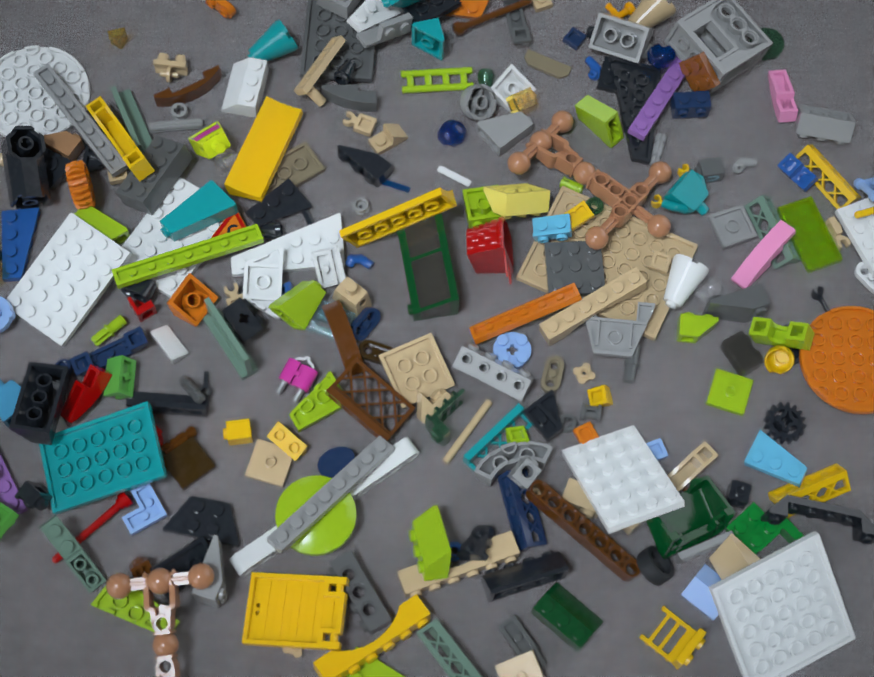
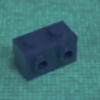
M709 91L674 92L670 102L672 119L708 117L712 107Z

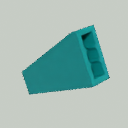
M211 179L161 219L160 224L162 228L160 230L166 238L170 237L175 242L237 214V205Z

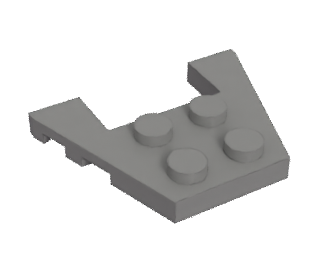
M638 302L636 321L596 317V315L585 321L593 355L632 359L653 314L655 303Z

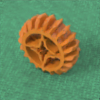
M75 160L67 163L65 166L66 177L75 207L77 209L95 207L94 188L85 162L83 160Z

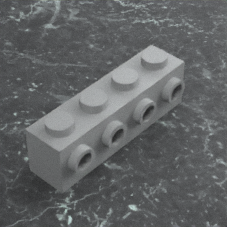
M473 343L462 345L453 367L520 401L526 397L534 380V377L530 376L531 373L524 369L518 370L513 367L514 364L506 360L502 362L496 359L497 356L488 351L484 353Z

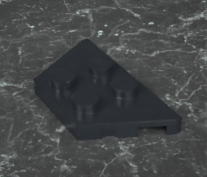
M191 495L163 527V531L196 539L203 536L206 541L210 542L213 536L217 535L221 544L235 547L240 545L231 505L226 502Z

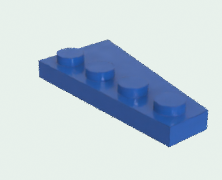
M40 208L2 211V280L4 282L20 281L25 275L29 259L28 254L33 244L32 239L34 232H36V223L41 212Z

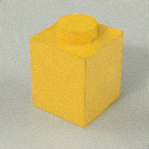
M249 418L226 421V428H223L224 440H228L229 446L253 443Z

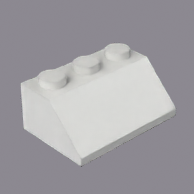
M249 57L233 64L221 109L222 112L256 118L269 73L267 60Z

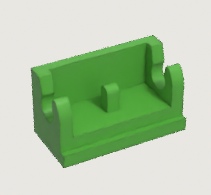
M123 355L107 359L106 371L111 373L112 377L104 389L103 396H116V400L133 397L136 360Z

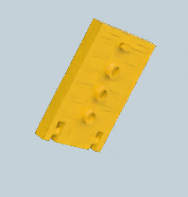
M252 572L242 644L249 646L341 651L342 644L338 642V636H343L348 596L344 592V586L349 587V579L336 576ZM332 586H336V592H331ZM326 635H330V641H325Z

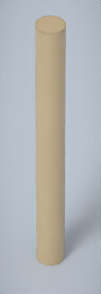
M486 399L444 456L442 461L448 465L493 404L490 400Z

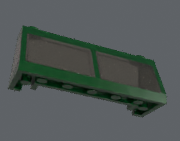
M439 213L396 232L410 298V304H407V311L409 316L412 315L413 322L458 314L459 296L442 213Z

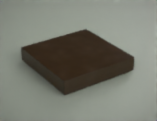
M193 436L163 457L165 467L183 491L216 469V466Z

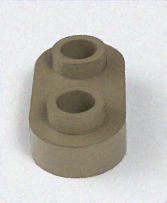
M550 356L545 362L540 383L541 389L545 393L551 389L555 393L560 387L564 361L559 356ZM551 365H556L557 369H552ZM547 383H552L553 387H548Z

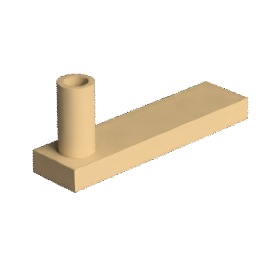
M341 35L331 38L293 90L298 96L306 94L319 107L326 102V98L313 85L346 41Z

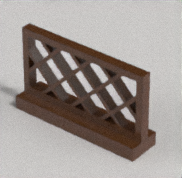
M357 357L325 392L331 400L374 437L381 436L386 441L389 440L415 409L411 403ZM355 364H358L363 369V376L352 377L351 369ZM374 378L377 381L378 389H367L366 379ZM363 379L364 390H353L352 380ZM341 380H350V391H342L337 385ZM381 391H389L392 394L393 401L382 402ZM367 392H378L379 402L368 403ZM353 393H364L365 403L357 404L354 401ZM393 404L394 415L383 416L382 405ZM396 404H404L409 410L404 415H397ZM379 405L380 416L372 417L369 414L368 406ZM394 418L395 427L389 431L384 427L383 419Z

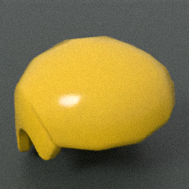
M776 345L771 347L765 354L764 365L770 373L775 372L781 375L793 367L794 354L790 348Z

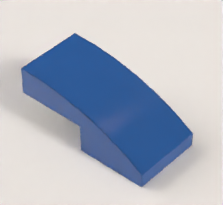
M791 153L777 165L804 192L818 180L817 176Z

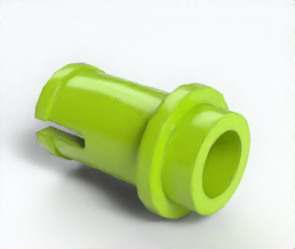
M565 176L559 185L560 188L564 186L580 194L584 189V185Z

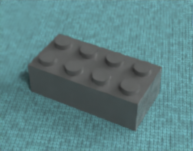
M158 135L155 136L143 153L155 171L140 182L130 171L115 192L126 206L150 215L155 213L193 159L184 144Z

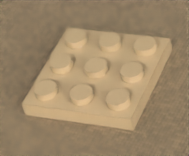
M432 333L378 355L392 388L411 404L417 403V391L428 398L437 389L443 388L446 390L455 386ZM400 404L401 409L406 408L404 404Z

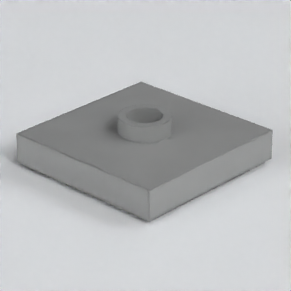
M743 205L708 216L710 225L722 250L757 238L756 231Z

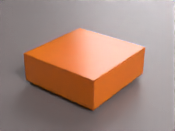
M590 421L573 429L579 444H585L589 440L599 437Z

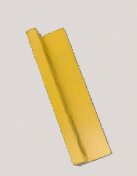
M808 144L795 156L799 160L806 153L810 157V165L804 166L809 167L812 173L813 168H820L822 170V179H818L814 185L836 209L855 203L862 198L814 145ZM825 181H832L834 183V192H827ZM837 194H844L848 199L842 207L837 202Z
M835 463L805 476L800 487L789 483L768 492V497L774 504L786 495L801 498L809 495L810 500L825 502L851 491L847 470ZM840 480H843L844 486L839 489H835L834 487L836 483ZM821 488H827L823 496H817Z

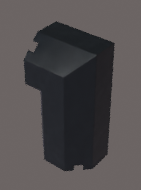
M15 126L5 137L1 145L10 207L16 205V209L39 208L38 204L43 203V206H45L51 200L44 160V152L46 150L44 136L40 132L38 134L34 131L35 128L32 126Z

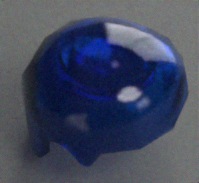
M658 43L655 46H651L647 51L649 64L658 69L668 68L676 58V52L670 45L662 47Z
M454 119L446 120L442 123L437 132V138L443 146L451 145L455 147L463 143L467 136L464 124Z

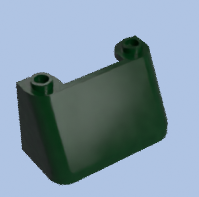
M708 475L694 478L689 483L688 490L679 493L684 500V507L646 520L656 548L663 559L670 558L681 551L719 535L725 530L736 513Z

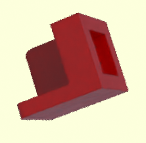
M131 297L127 298L130 307L140 322L157 314L151 300L142 303L137 299L133 301Z

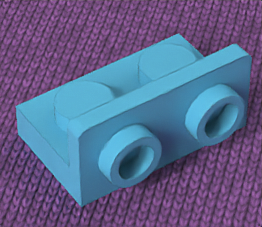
M570 214L532 218V235L535 242L547 243L553 239L565 241L572 237Z

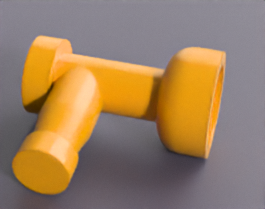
M630 1L625 3L624 9L620 12L611 3L605 5L606 10L611 15L623 18L626 15L631 16L636 9Z

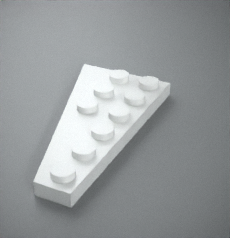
M335 214L231 257L232 276L243 277L246 261L257 259L260 255L269 254L280 247H284L282 273L315 270L311 252L328 247L332 248L336 245L339 247L342 264L345 267L343 238H341L339 232L342 229L341 214Z

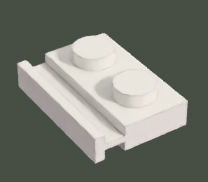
M338 245L311 252L317 280L321 284L322 289L338 285L346 278Z

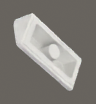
M168 325L150 332L153 339L173 365L189 355L187 349Z

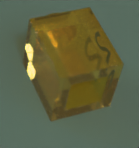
M531 87L505 98L511 113L520 112L538 104L536 95Z

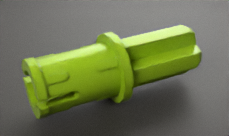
M119 314L109 324H104V328L93 335L91 341L96 346L101 345L109 337H114V333L124 325H127V322Z

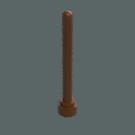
M520 0L467 22L452 23L453 31L458 37L463 35L468 28L530 5L532 0Z

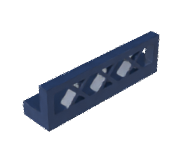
M522 469L524 477L528 476L527 469ZM507 470L498 476L497 479L510 528L519 551L525 552L532 547L547 545L538 508L530 501L528 504L522 501L521 494L526 495L527 489H521L507 477L511 471ZM527 512L533 516V523L527 520ZM532 531L538 534L539 541L533 542Z

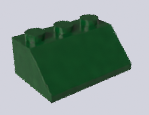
M558 582L541 597L531 610V614L577 653L604 622Z

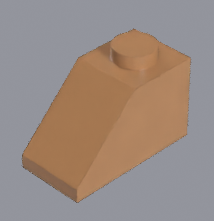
M68 131L43 135L46 148L72 161H75L85 148L82 138L76 133L71 134Z

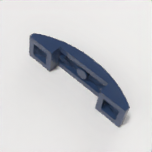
M141 326L124 333L123 338L91 353L85 351L70 358L69 360L76 376L86 375L90 364L105 369L107 367V359L120 355L130 357L149 344Z

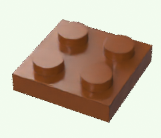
M704 51L678 63L693 91H706L721 84Z

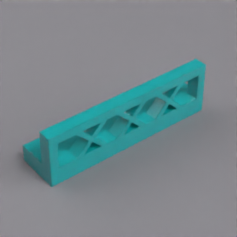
M519 403L463 455V462L473 472L476 466L472 462L476 458H484L490 445H499L500 448L501 445L507 444V442H501V435L505 432V428H509L511 425L515 427V421L521 417L527 423L525 426L526 432L533 426L523 415L524 407Z

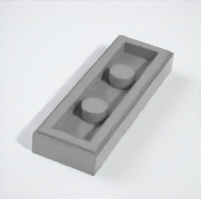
M732 530L677 553L675 556L677 564L719 548L731 533L733 534Z

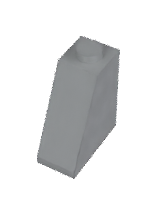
M522 111L476 123V133L499 157L531 134L533 129L532 119L527 115L525 116Z

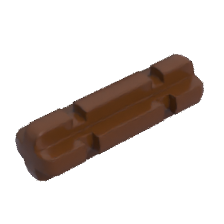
M191 425L185 429V432L182 431L170 439L169 443L163 444L161 449L164 454H168L192 436L195 437L197 435L196 429Z

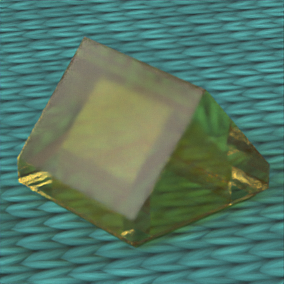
M125 27L107 31L110 43L122 50L128 40Z

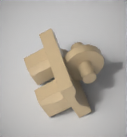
M159 53L158 58L153 60L155 73H160V76L166 77V82L171 83L172 78H178L179 75L188 76L185 55H176L175 61H170L168 54Z

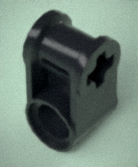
M148 279L123 287L121 291L125 296L146 303L150 301L157 288V284Z

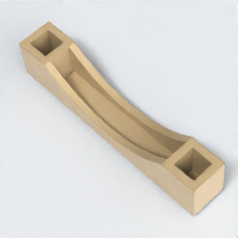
M636 266L582 298L581 301L572 304L540 323L539 331L550 347L597 313L644 291L647 286V280Z
M704 441L667 476L677 491L680 492L691 480L698 477L712 465L719 455ZM646 521L626 527L623 531L629 536Z
M512 531L494 536L491 539V548L486 549L487 561H469L461 566L449 568L448 578L424 581L422 573H418L417 564L397 571L405 598H411L416 594L419 597L424 591L434 592L446 583L453 585L460 582V578L466 576L472 578L479 575V571L496 569L499 564L504 562L509 564L517 561L520 551Z

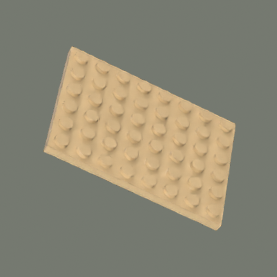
M562 186L547 216L564 214L584 200L595 217L574 230L572 237H569L567 240L557 241L553 239L549 240V242L585 241L587 230L593 226H601L609 218L612 208ZM632 216L622 227L614 228L608 234V243L601 249L604 280L606 285L637 266L647 280L646 289L630 299L597 313L596 316L636 321L638 302L655 303L653 314L642 335L655 341L670 308L665 305L666 302L663 298L672 260L676 254L693 258L698 244L670 232L662 238H656L648 232L645 222ZM534 240L516 276V280L548 294L544 243H538ZM654 250L672 256L666 275L648 269Z

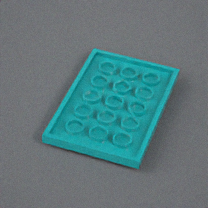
M148 401L56 432L52 445L39 444L48 492L52 496L50 500L52 512L56 515L167 477L152 408Z

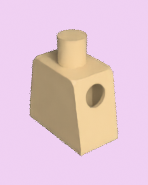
M346 277L334 291L332 299L335 301L340 300L342 306L355 317L364 308L372 307L368 292L349 277Z

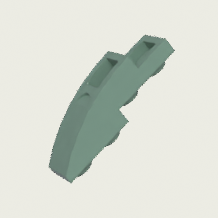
M57 515L39 527L89 593L106 581L100 570Z

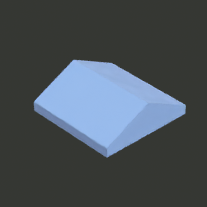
M704 564L681 596L714 621L718 616V611L708 587L721 581L718 573Z

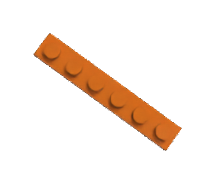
M572 283L469 327L477 345L581 301L582 298L575 283Z

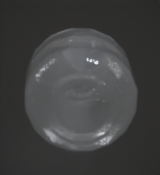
M226 149L224 153L216 155L213 164L217 173L228 176L239 153L232 149Z

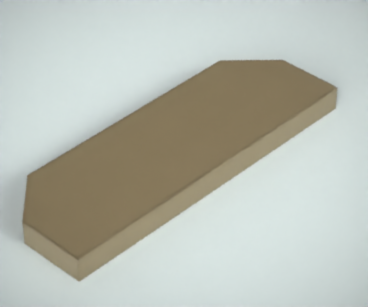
M528 49L524 56L527 66L558 79L568 77L572 70V67Z

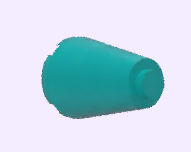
M278 19L248 50L250 54L247 56L267 60L268 62L292 53L299 48L284 24Z

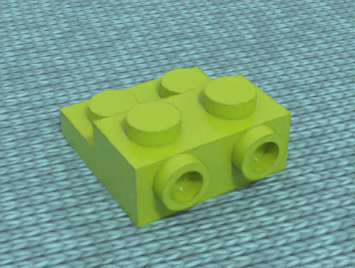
M483 187L462 190L468 228H473V226H479V224H485V222L501 217V215L492 211Z

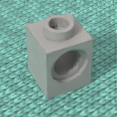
M524 457L518 461L507 477L521 489H528L542 470L537 467L539 464L533 458ZM525 466L529 469L527 477H524L522 474V469Z

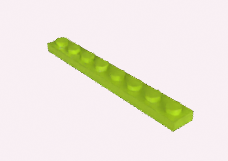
M254 224L127 264L111 271L117 288L120 289L264 243V238L258 224Z

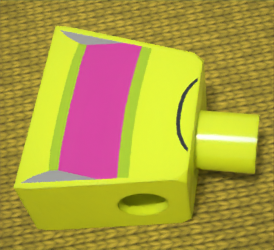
M218 121L188 138L194 152L207 159L224 153L226 149L231 147Z

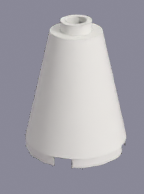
M676 254L672 260L663 298L666 302L665 305L672 309L680 308L709 272L705 265L699 261L696 264L692 261L693 258L682 254Z

